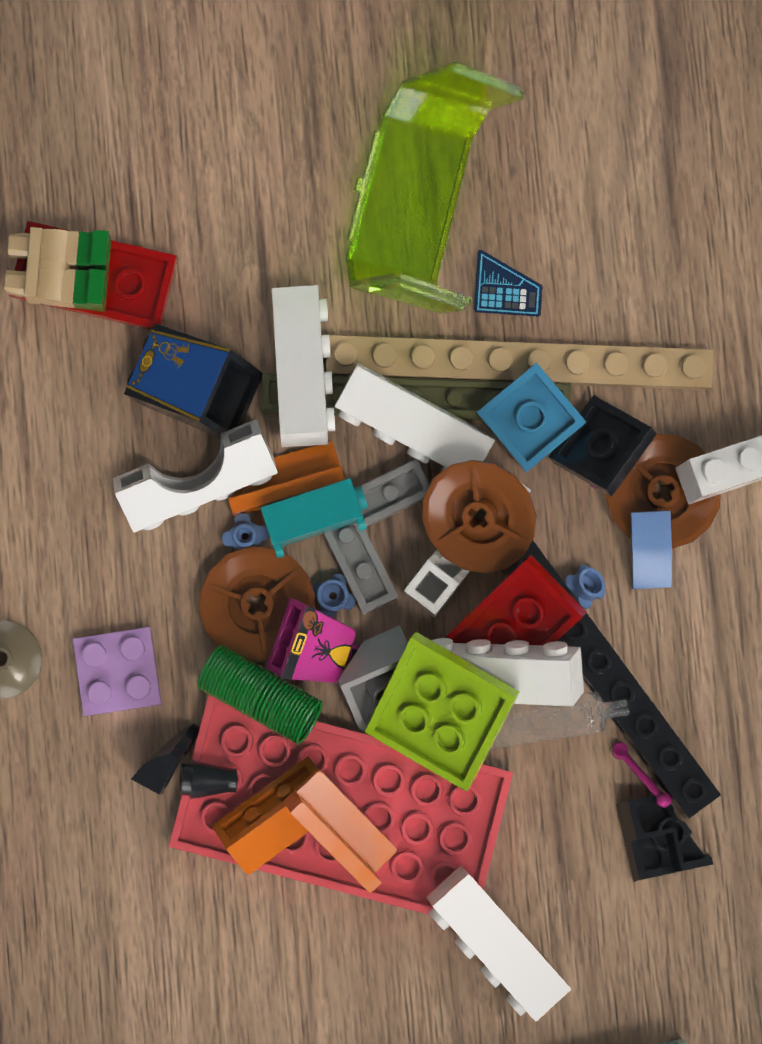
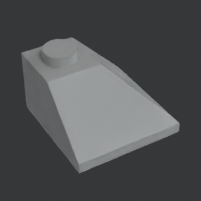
M400 625L364 640L338 680L360 733L367 734L365 730L408 644Z

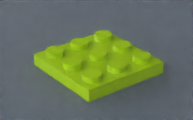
M415 632L396 666L365 733L467 792L472 786L520 691Z

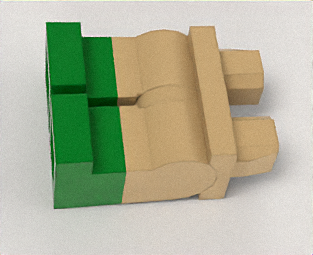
M30 227V233L9 234L8 256L9 258L27 259L26 272L6 270L5 292L25 297L28 304H44L105 312L108 284L106 273H109L111 251L109 231L93 230V232Z

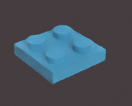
M535 363L476 412L525 472H528L587 423L538 363Z

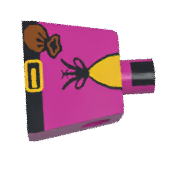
M290 597L266 668L284 679L336 683L340 679L344 667L348 666L360 647L353 644L356 635L355 630Z

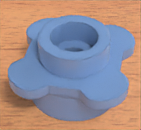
M241 513L235 517V524L230 531L223 533L222 542L226 547H234L236 550L245 547H259L262 541L267 540L268 530L265 526H258L253 523L248 514ZM243 533L249 534V538L247 540L242 539L241 536Z
M581 565L578 567L575 575H568L564 579V583L584 609L590 608L593 600L601 599L605 595L604 578L597 570L587 565Z
M334 574L331 580L324 583L317 582L312 586L315 598H317L320 605L319 611L332 618L336 612L342 609H352L356 602L355 597L349 594L347 590V580L344 575ZM330 593H336L337 598L331 600L329 598Z

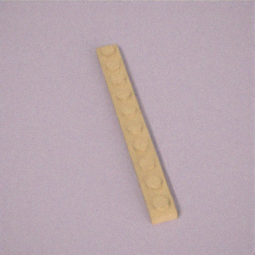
M329 335L331 358H327L326 371H332V376H350L356 364L360 363L384 377L515 381L535 363H538L554 383H571V385L711 390L713 350Z

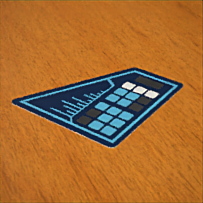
M479 250L474 311L478 313L539 317L541 315L543 286L488 253Z

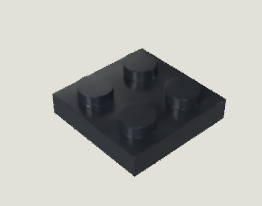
M593 395L580 413L587 423L555 448L549 455V458L557 466L612 497L657 434L649 425Z

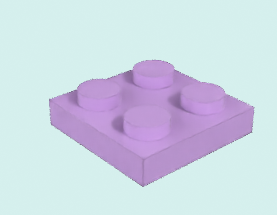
M151 627L73 639L83 715L85 717L162 705Z

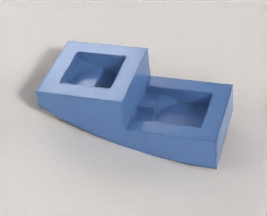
M670 510L630 512L632 589L672 587Z

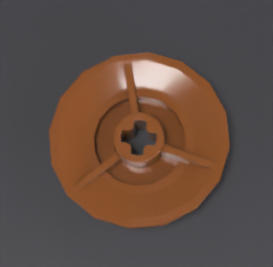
M657 434L611 497L606 494L605 499L612 520L628 538L631 539L630 512L670 510L672 549L694 542L710 528L720 508L721 494L688 505L675 469L691 458L706 454L700 446L677 435ZM656 483H660L662 487L668 485L671 487L672 492L668 495L669 502H665L663 498L657 500L654 498L653 493L657 490Z
M468 460L451 464L433 478L424 495L422 519L429 540L445 559L464 570L490 573L507 569L524 557L535 537L537 515L530 493L514 474L495 463ZM481 508L487 512L482 520L476 517L477 512Z
M245 547L225 555L210 569L200 590L199 614L207 635L217 646H227L231 651L237 652L252 662H268L290 597L315 609V593L308 574L291 556L284 553L285 556L277 558L274 548ZM261 595H264L266 597L264 604L268 607L265 613L257 611L254 615L250 614L251 605L248 603L249 598L252 596L258 599Z

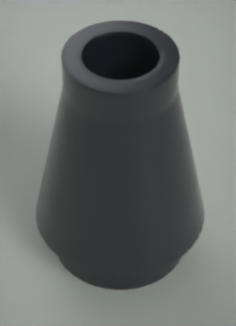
M191 760L190 764L181 763L179 774L180 795H188L189 799H195L227 792L236 793L237 769L224 768Z

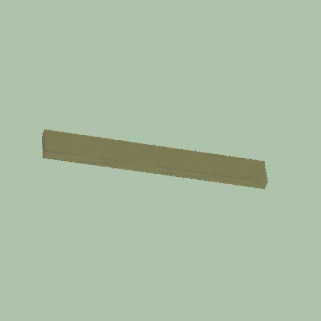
M262 374L261 413L279 414L277 374ZM332 376L333 394L325 395L326 408H334V416H338L341 411L335 407V403L350 376ZM386 377L463 420H482L476 412L514 382ZM554 383L571 403V383Z

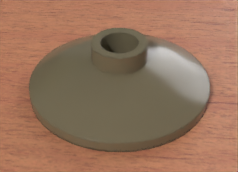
M3 620L0 621V651L5 652L8 659L5 665L0 666V698H11L22 694L34 684L41 670L42 652L36 637L26 627L12 621Z

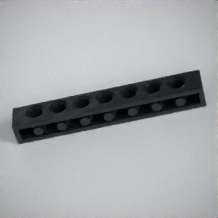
M534 541L530 544L524 557L507 569L502 570L505 576L508 577L532 555L581 606ZM586 613L557 641L565 642L570 647H581L583 682L664 792L670 794L672 803L683 818L690 819L721 796V794Z

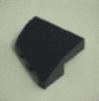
M193 723L173 736L154 756L140 767L131 780L159 795L163 794L181 759H185L198 736L200 727Z
M655 795L616 804L633 882L713 865L712 857L709 853L703 854L691 838L690 834L693 832L688 825L676 817L672 804L667 807H660L656 802Z

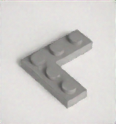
M417 459L361 485L368 505L367 509L361 510L366 527L424 499L430 483ZM357 523L324 533L363 615L398 599V595L366 530L359 531Z

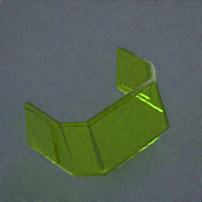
M457 62L443 65L401 82L381 117L378 131H374L363 177H357L354 191L359 193L347 236L349 246L346 254L350 287L354 288V290L386 297L441 314L465 310V306L472 305L473 298L439 287L437 279L472 140L490 110L523 100L525 93L520 91L519 86Z

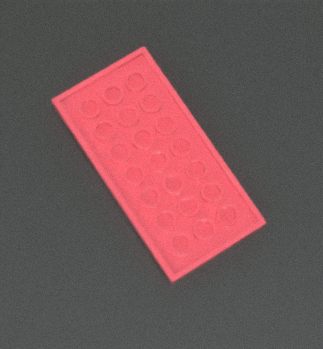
M208 695L191 760L229 769H237L236 793L227 792L195 799H189L188 795H182L168 847L237 864L225 849L212 825L309 756L317 769L321 770L396 847L397 852L375 872L382 883L371 894L310 832L303 835L257 870L430 915L428 912L434 907L426 897L460 866L484 890L513 772L482 764L472 786L466 792L370 735L316 722L307 738L301 744L296 745V743L279 735V733L273 732L272 729L259 724L258 721L256 722L231 706L229 707L228 704L226 705Z

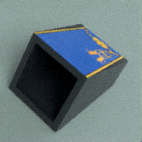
M155 323L150 335L144 341L143 351L137 365L129 375L124 394L142 406L221 439V433L242 425L263 373L231 349Z

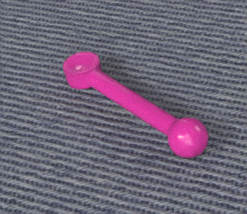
M622 742L616 743L613 746L612 755L618 760H623L656 796V802L660 807L669 806L672 801L670 794L662 792L628 755L626 744Z

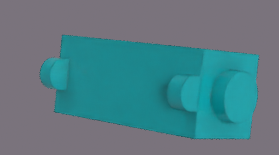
M351 478L261 507L277 558L285 556L282 548L284 546L347 525L357 523L359 531L367 529L361 511L368 508L366 498L361 486L353 487Z

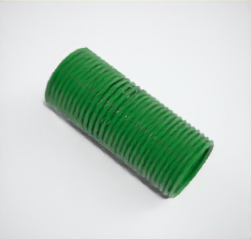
M224 645L218 646L211 653L197 680L198 689L208 693V695L222 703L228 704L229 707L231 706L256 722L258 721L259 724L272 729L273 732L279 733V735L296 743V745L301 744L307 738L317 722L323 707L322 700L304 690L302 691L301 688L295 687L294 684L291 685L290 682L287 683V680L283 681V678H279L278 675L275 676L271 671L268 672L264 667L258 666L257 663L255 664L237 652L231 651L230 648L228 649Z

